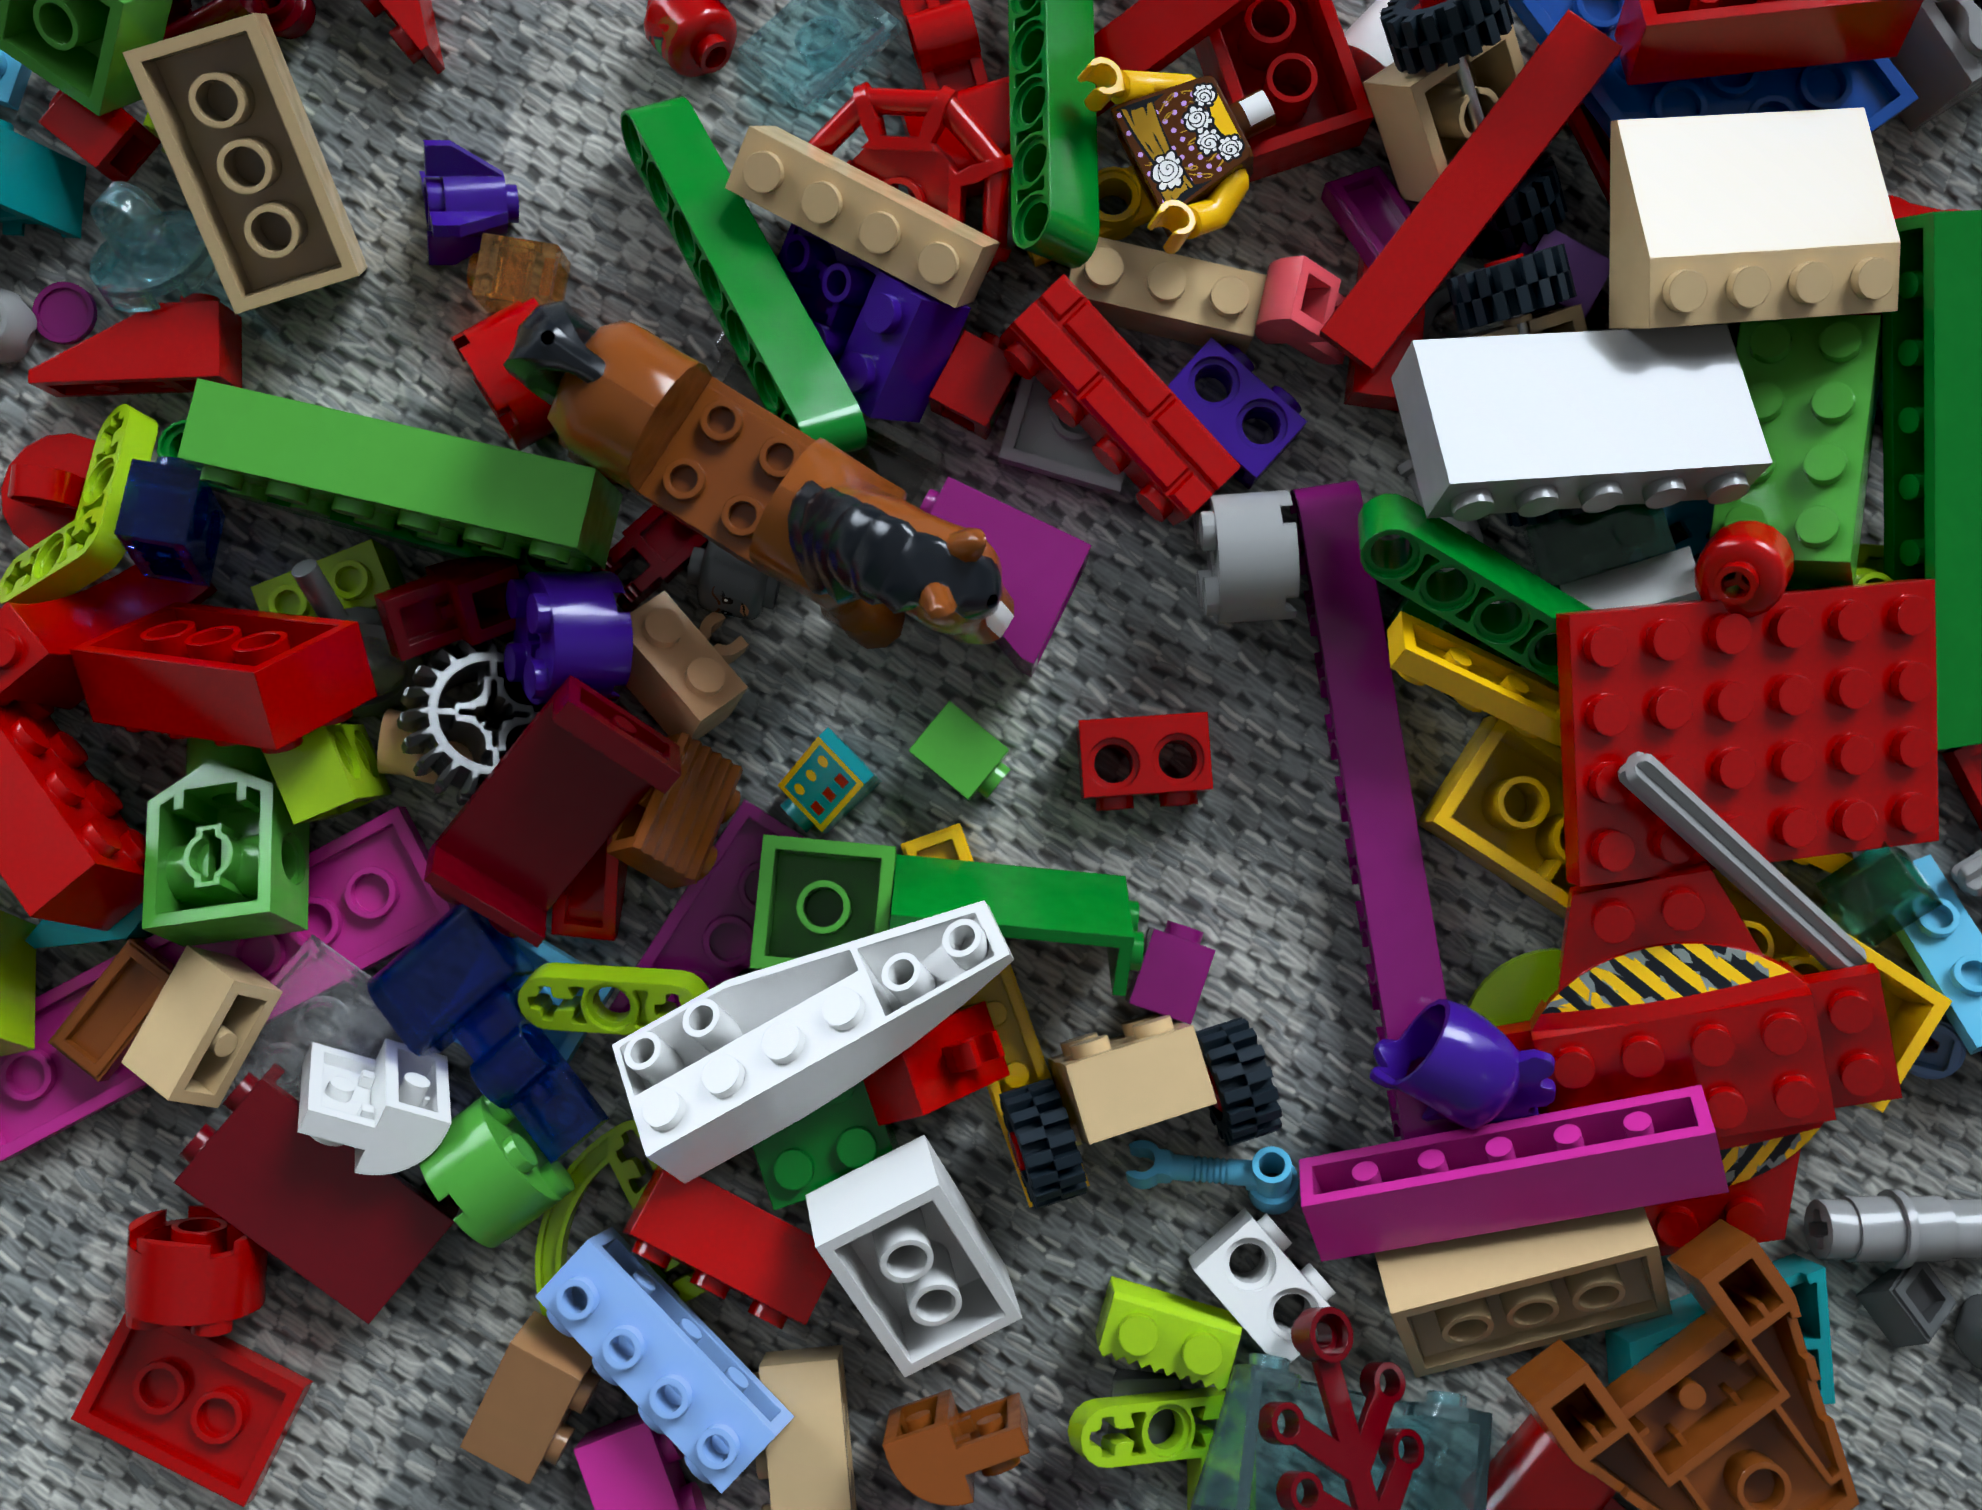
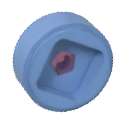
M1945 1014L1909 1070L1911 1074L1925 1079H1941L1955 1073L1963 1064L1966 1056V1047Z

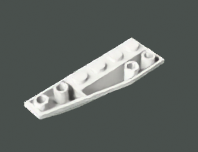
M983 900L726 980L612 1044L646 1157L686 1184L801 1120L852 1088L908 1049L964 1005L1014 961L989 905Z

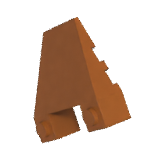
M1721 1219L1667 1258L1705 1313L1608 1386L1604 1387L1589 1364L1561 1339H1558L1506 1378L1543 1431L1572 1462L1590 1475L1596 1476L1640 1510H1852L1860 1504L1834 1419L1827 1415L1817 1381L1821 1380L1815 1357L1808 1353L1797 1319L1802 1317L1796 1296L1756 1239Z

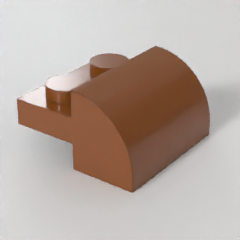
M951 1389L889 1410L882 1446L894 1475L912 1494L937 1505H966L974 1502L975 1472L981 1470L983 1476L1002 1474L1016 1467L1021 1462L1020 1456L1030 1453L1028 1416L1019 1392L958 1413Z

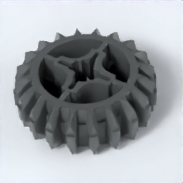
M494 639L482 642L478 653L472 645L464 640L457 642L454 648V656L442 648L437 650L430 660L432 668L425 665L418 666L412 676L416 686L406 687L400 700L409 710L400 713L397 719V726L401 730L412 733L403 740L401 744L402 751L405 754L411 755L423 754L413 768L415 776H424L434 771L439 776L432 788L435 794L445 792L449 784L459 788L460 790L456 796L459 806H464L500 762V758L506 750V744L515 743L545 705L531 703L522 688L521 682H509L507 680L504 669V653L497 652ZM477 682V690L471 702H456L453 708H438L440 697L447 691L465 683ZM505 688L517 695L525 705L518 704L510 699ZM484 708L485 716L494 719L491 725L498 723L500 726L493 738L492 731L483 728L486 721L481 724L477 721ZM448 741L458 742L466 746L472 754L473 761L461 755Z

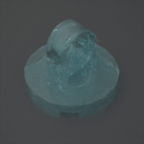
M123 181L112 182L90 207V214L106 241L99 247L90 261L89 277L111 308L126 313L150 312L160 309L161 307L155 298L167 295L177 288L183 298L196 292L216 271L191 212L185 210L161 212L152 198L131 183Z

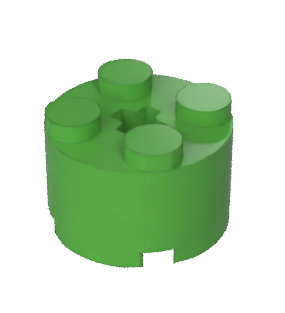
M497 1086L491 1088L451 1119L450 1128L442 1143L429 1157L419 1163L426 1183L438 1202L450 1194L463 1211L453 1221L473 1240L488 1248L498 1247L506 1240L511 1239L575 1190L574 1181L568 1171L547 1149L555 1143V1137L535 1112H531L524 1118L510 1097Z

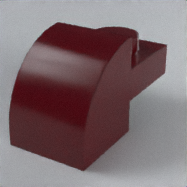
M490 556L466 557L425 567L426 577L374 595L391 655L402 662L461 639L474 646L516 630V619L510 618L506 607V588L510 579H520L517 564L507 559Z

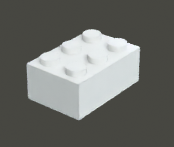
M925 1135L805 1195L815 1248L904 1377L1022 1319L1005 1263Z

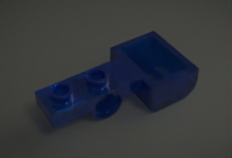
M464 904L455 905L367 982L368 992L378 1009L408 1049L415 1055L425 1056L441 1053L458 1039L474 1060L470 1065V1073L479 1090L498 1107L511 1109L550 1163H555L567 1156L610 1118L544 1031L530 1023L520 1011L518 997L513 990L530 977L535 967L515 941L498 932L486 917Z

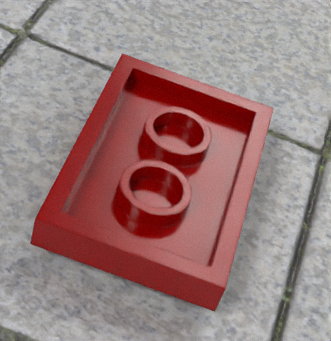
M125 1311L71 1419L245 1507L255 1498L313 1381L223 1335L216 1337L195 1336L190 1333V1326H164L154 1330L130 1329L126 1326Z

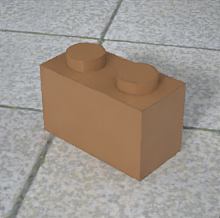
M534 1311L509 1343L460 1448L530 1485L545 1461L556 1466L575 1432V1428L566 1424L571 1411L582 1414L600 1382L601 1377L591 1372L594 1367L592 1356L574 1337L563 1335L550 1323L546 1316Z

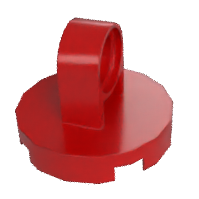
M72 433L47 435L24 447L8 466L1 487L2 513L13 535L29 548L75 520L95 440Z

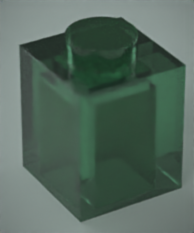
M1885 841L1882 848L1865 851L1816 883V886L1828 902L1821 907V910L1846 933L1874 947L1943 904L1908 854L1897 846L1890 847Z

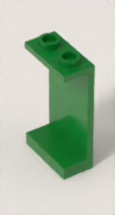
M896 854L889 930L985 900L993 913L1003 937L1107 947L1112 995L1126 996L1129 971L1140 972L1144 953V933L1137 931L1139 902L1129 900L1126 876Z

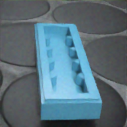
M1931 854L1872 876L1867 883L1869 891L1927 985L1952 1000L1945 1015L1969 1054L1972 1055L1982 1051V934Z

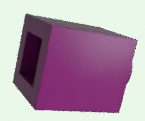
M1167 920L1164 932L1149 928L1144 942L1142 967L1140 972L1134 971L1125 1000L1130 1004L1162 1015H1170L1173 1019L1191 1024L1216 951L1200 945L1204 932Z

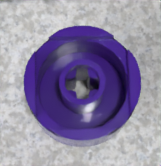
M611 571L528 572L523 579L509 580L506 588V607L510 618L516 619V630H514V643H508L505 647L504 669L509 682H521L522 688L531 703L536 705L546 704L569 675L576 677L611 701H616L620 697V695L613 691L614 686L627 685L630 677L633 657V628L630 612L617 611L613 593H625L622 582L615 573Z

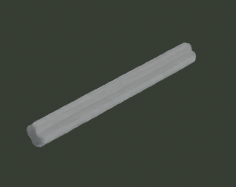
M1637 751L1628 757L1626 763L1618 770L1619 781L1827 970L1863 965L1866 962L1867 956L1864 948L1652 754H1644Z

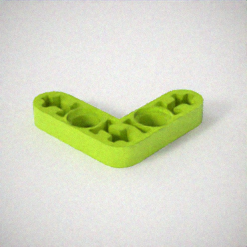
M127 404L119 405L110 413L96 438L75 520L24 551L12 561L0 581L1 604L4 605L7 602L23 604L40 603L66 597L76 593L116 567L128 549L158 433V423L156 420Z
M554 962L543 964L534 970L518 993V1005L527 1021L538 1028L557 1031L630 1035L676 1009V1003L667 1001L671 994L679 995V1002L683 1005L705 993L709 988L700 977L692 972L683 970ZM545 986L551 988L553 997L563 999L559 1006L553 1005L550 995L540 993ZM582 987L584 989L582 996H576ZM605 987L619 989L629 999L630 1010L623 1013L609 1010L601 1002L599 990Z
M1204 1387L1094 1398L1083 1402L1072 1414L1067 1431L1069 1442L1076 1453L1095 1466L1114 1468L1187 1459V1510H1255L1254 1418L1248 1403L1226 1389L1218 1392L1216 1387ZM1222 1408L1231 1413L1230 1421L1221 1423L1219 1432L1204 1424L1195 1425L1194 1416L1203 1421L1218 1419L1221 1417ZM1164 1409H1170L1175 1419L1174 1430L1165 1442L1153 1444L1148 1434L1149 1423L1156 1413ZM1103 1419L1115 1428H1129L1130 1438L1122 1433L1106 1434L1102 1436L1100 1447L1090 1440L1091 1432L1101 1430ZM1230 1470L1234 1481L1230 1495L1223 1502L1211 1503L1208 1496V1487L1212 1477L1219 1471Z

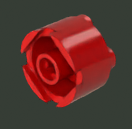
M534 297L524 303L518 300L450 338L463 363L466 361L473 371L471 373L474 377V382L509 438H512L518 451L527 448L556 431L547 419L552 405L531 392L520 381L509 374L503 366L514 347L518 326L539 305Z
M205 1205L188 1206V1218L166 1221L167 1209L145 1214L132 1221L128 1226L124 1302L126 1326L130 1329L154 1330L164 1326H190V1333L195 1336L216 1337L230 1333L233 1330V1320L259 1310L265 1303L268 1251Z

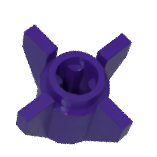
M423 140L424 171H419L420 185L424 196L427 229L432 230L427 231L429 265H456L500 238L507 236L508 223L519 222L516 184H506L503 171L450 140Z

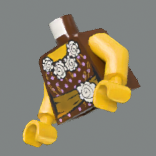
M1094 58L1077 77L1081 83L1088 81L1098 87L1093 89L1085 98V105L1090 111L1096 112L1102 110L1110 100L1115 104H1119L1111 108L1114 133L1155 212L1147 228L1152 231L1154 228L1162 227L1167 237H1169L1163 246L1165 252L1175 254L1186 239H1194L1224 228L1247 193L1249 178L1253 174L1254 155L1247 140L1277 125L1274 110L1264 91L1259 89L1229 105L1213 76L1195 78L1192 74L1120 70L1119 66L1108 58Z

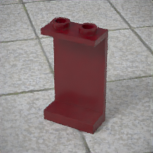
M569 675L431 846L424 881L430 884L435 893L443 900L454 905L464 904L486 917L490 924L501 934L510 938L520 937L538 948L545 939L547 911L651 786L666 794L682 775L680 746L576 677Z
M274 1063L261 1080L249 1072L223 1102V1105L233 1113L216 1131L206 1123L178 1155L189 1164L173 1183L369 1324L452 1226L459 1206L450 1194L440 1202H438L435 1196L431 1199L396 1173L386 1175L354 1173V1147L347 1145L327 1146L315 1141L309 1135L297 1132L300 1101L276 1084L277 1080L285 1072L283 1068Z

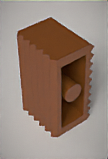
M683 732L667 737L680 746L682 775L666 794L651 786L619 824L617 831L611 836L612 842L607 847L608 854L670 889L697 884V881L702 880L711 871L718 854V850L713 846V842L720 825L732 817L741 798L740 792L736 790V786L743 772L742 766L733 764L732 760L723 758L721 753L713 752L711 747L702 745L700 740L692 739L690 734Z

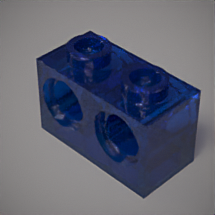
M162 456L157 457L155 462L132 459L114 534L143 576L210 587L225 515L209 484L199 480L202 470H197V467L178 458Z

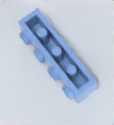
M610 1227L589 1238L535 1297L547 1309L546 1314L550 1323L563 1335L574 1337L592 1356V1364L597 1373L608 1383L620 1386L638 1405V1413L644 1423L656 1433L666 1435L684 1454L685 1463L692 1474L702 1482L712 1484L722 1494L795 1416L642 1257L631 1252L632 1247L613 1227Z

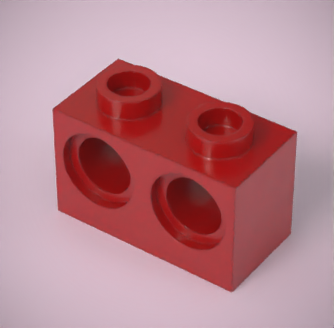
M1208 712L1078 720L1076 724L1081 800L1095 799L1096 811L1134 809V797L1159 795L1160 807L1198 804L1197 792H1208L1213 789ZM1179 744L1189 751L1192 757V768L1185 778H1172L1162 771L1159 765V754L1163 746ZM1105 748H1116L1126 755L1129 761V773L1123 781L1109 783L1098 776L1095 771L1094 760L1099 751Z

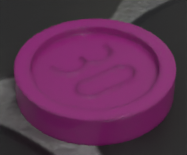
M57 282L45 287L36 297L32 307V311L37 319L36 329L46 339L61 345H70L82 341L91 333L97 321V306L93 297L88 291L71 282Z

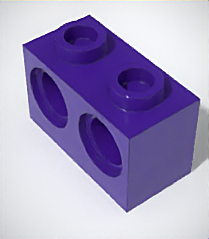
M1211 337L1169 383L1168 387L1240 464V469L1233 476L1247 489H1250L1300 434L1308 421L1300 415L1302 408L1291 394L1276 385L1270 389L1252 373L1255 369L1254 365L1241 350L1231 344H1226L1222 347ZM1206 377L1215 378L1224 385L1227 397L1218 402L1206 401L1198 395L1195 389V382ZM1253 418L1265 421L1273 431V441L1267 444H1256L1250 441L1243 432L1242 423Z

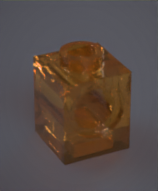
M483 233L479 253H473L469 260L467 283L472 291L471 295L487 312L496 313L518 300L524 303L533 297L539 305L565 299L571 263L558 244Z

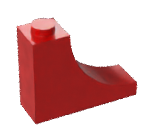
M170 539L135 565L86 590L40 603L23 604L7 602L0 608V697L71 710L85 696L69 650L70 648L175 602L201 604L215 593L217 589L180 543Z

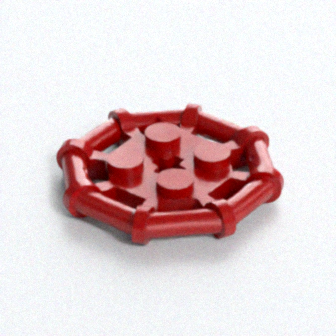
M868 82L855 86L853 88V96L808 143L832 155L862 126L868 141L863 145L862 148L864 149L853 160H849L848 164L896 189H899V184L907 186L910 196L964 224L966 219L967 185L984 182L982 231L979 232L1001 242L987 273L1000 261L1007 262L1012 251L1007 246L1010 169L1013 167L1012 155H1005L957 99L958 91L946 85L940 90L873 88ZM883 115L925 117L919 137L887 135ZM946 127L978 164L971 165L962 171L958 169L953 157L944 152L937 144Z

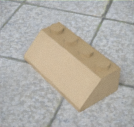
M1644 1207L1375 1253L1389 1310L1415 1378L1553 1344L1558 1339L1565 1341L1672 1314L1659 1245Z

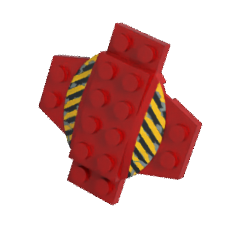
M1708 862L1697 863L1653 878L1570 887L1559 960L1560 975L1557 990L1546 1002L1541 1000L1529 1021L1496 1026L1519 1051L1536 1049L1550 1053L1555 1058L1554 1073L1548 1077L1556 1085L1555 1100L1548 1106L1537 1107L1539 1115L1702 1085L1716 1131L1729 1192L1645 1206L1644 1210L1658 1242L1661 1256L1672 1255L1719 1219L1755 1238L1758 1243L1784 1240L1801 1148L1811 1140L1824 1122L1837 1120L1834 1108L1902 1098L1880 972L1874 963L1802 975L1782 959L1778 962L1764 955Z

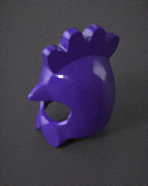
M1438 999L1426 1006L1411 1022L1399 1040L1382 1039L1375 1045L1373 1055L1379 1067H1374L1370 1070V1079L1378 1085L1399 1090L1428 1105L1422 1116V1119L1427 1122L1447 1119L1455 1124L1474 1130L1486 1124L1539 1115L1537 1107L1548 1106L1555 1100L1556 1085L1553 1080L1548 1078L1555 1070V1058L1550 1053L1536 1049L1519 1051L1508 1037L1484 1016L1466 1005L1447 999ZM1420 1057H1425L1422 1063L1406 1076L1411 1062Z

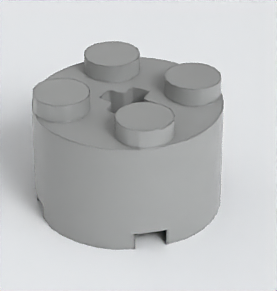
M1288 490L1212 495L1207 500L1206 506H1201L1193 514L1195 544L1201 545L1202 551L1207 552L1208 569L1197 570L1198 606L1199 608H1204L1205 616H1213L1216 624L1295 619L1297 610L1286 601V598L1299 597L1300 565L1296 522L1283 523L1280 508L1281 506H1293Z

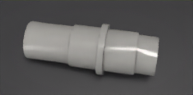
M1885 1189L1879 1192L1877 1196H1841L1837 1199H1814L1808 1204L1804 1217L1806 1241L1811 1252L1819 1259H1843L1850 1263H1885L1893 1269H1906L1913 1266L1915 1262L1982 1259V1199H1944L1936 1195L1907 1196L1903 1191L1897 1189Z

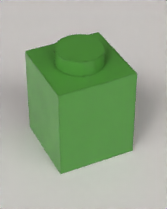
M950 700L908 750L911 755L967 801H970L977 792L987 799L1011 770L1002 763L1009 754V749Z

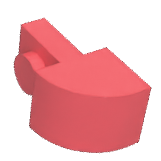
M1305 255L1280 258L1270 263L1267 269V277L1254 333L1257 338L1265 344L1287 343L1318 363L1327 365L1343 364L1345 354L1320 337V330L1346 298L1339 294L1341 279Z

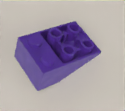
M791 223L777 259L854 395L861 411L869 418L920 423L929 403V395L950 357L971 308L967 305L954 308Z

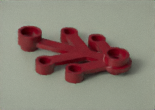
M1335 1307L1308 1308L1293 1323L1291 1339L1295 1349L1301 1356L1312 1362L1332 1437L1304 1419L1301 1409L1292 1402H1269L1265 1404L1258 1415V1430L1261 1437L1267 1443L1273 1445H1292L1344 1480L1351 1507L1323 1491V1485L1318 1476L1309 1471L1290 1470L1285 1472L1279 1478L1276 1486L1277 1501L1283 1510H1400L1413 1470L1421 1465L1424 1458V1444L1416 1431L1406 1428H1389L1385 1430L1394 1403L1398 1402L1404 1395L1406 1387L1404 1373L1393 1362H1370L1364 1366L1360 1374V1388L1366 1400L1357 1423L1340 1361L1347 1357L1353 1345V1329L1350 1320L1344 1312ZM1316 1330H1317V1333H1318V1340H1317V1341H1316V1333H1315ZM1382 1373L1386 1382L1384 1392L1380 1388V1376ZM1280 1413L1283 1414L1285 1419V1429L1282 1434L1279 1432L1277 1425ZM1401 1440L1404 1445V1455L1402 1459L1400 1458L1398 1450L1399 1443ZM1378 1452L1386 1469L1376 1492L1371 1470ZM1300 1482L1304 1489L1301 1503L1298 1502L1296 1496L1297 1486Z

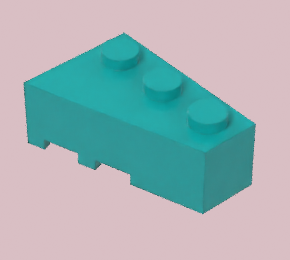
M0 119V223H3L2 234L24 236L25 224H39L61 233L63 238H81L86 165L14 132L13 124Z

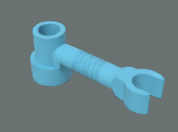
M1137 1140L1129 1144L1132 1156L1149 1158L1154 1162V1165L1147 1171L1130 1170L1126 1172L1128 1183L1137 1189H1150L1158 1183L1168 1184L1172 1180L1188 1182L1195 1180V1182L1201 1181L1202 1183L1207 1181L1208 1183L1214 1182L1215 1184L1220 1182L1221 1184L1227 1183V1185L1245 1186L1251 1203L1259 1211L1271 1215L1287 1212L1295 1205L1299 1197L1298 1173L1292 1165L1289 1155L1279 1147H1264L1254 1155L1253 1160L1232 1158L1226 1160L1219 1157L1214 1159L1213 1157L1207 1158L1206 1156L1201 1158L1200 1156L1174 1154L1170 1150L1159 1149L1156 1144L1147 1140ZM1269 1173L1279 1174L1276 1177H1268L1266 1175Z

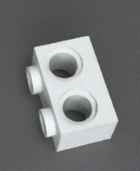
M1244 1208L1188 1258V1261L1194 1272L1282 1371L1300 1353L1295 1349L1291 1339V1329L1296 1319L1289 1322L1276 1320L1273 1317L1276 1302L1284 1295L1299 1294L1304 1297L1303 1311L1313 1307H1331L1327 1301L1336 1292L1310 1262L1299 1270L1284 1251L1292 1242L1267 1213L1256 1221ZM1250 1243L1261 1247V1260L1255 1269L1247 1273H1239L1230 1269L1229 1261L1231 1254L1238 1246ZM1316 1330L1315 1333H1316V1340H1317V1339H1318V1333H1317V1330Z

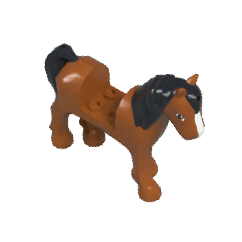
M563 300L538 305L518 326L514 347L503 366L509 374L520 381L531 392L552 405L547 419L559 434V444L568 450L567 457L576 464L597 468L612 484L622 485L662 509L738 560L810 599L820 606L825 619L842 628L849 638L866 649L886 648L901 636L905 613L929 629L948 634L961 643L991 644L1000 639L1014 617V600L1002 582L1000 558L986 540L985 533L981 529L965 528L950 523L906 501L907 493L902 488L878 475L826 439L819 438L815 440L714 378L705 364L680 352L647 329L636 324L621 320L601 326L597 330L578 317L570 305Z

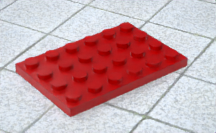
M1915 578L1784 591L1780 601L1769 611L1752 618H1746L1741 614L1729 613L1721 600L1702 599L1556 613L1566 879L1568 883L1583 887L1653 878L1697 863L1708 862L1619 781V768L1626 763L1631 754L1637 751L1644 754H1652L1769 862L1939 841L1935 579ZM1708 862L1712 870H1715L1716 868Z

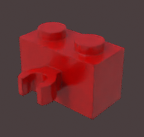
M985 1001L960 1007L916 1043L863 1080L878 1126L924 1116L1010 1075L998 1032L994 1029Z

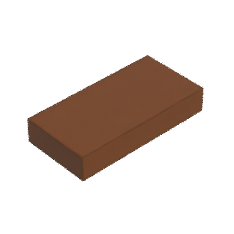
M130 938L48 1043L97 1082L109 1080L122 1064L124 1056L175 965L141 938Z

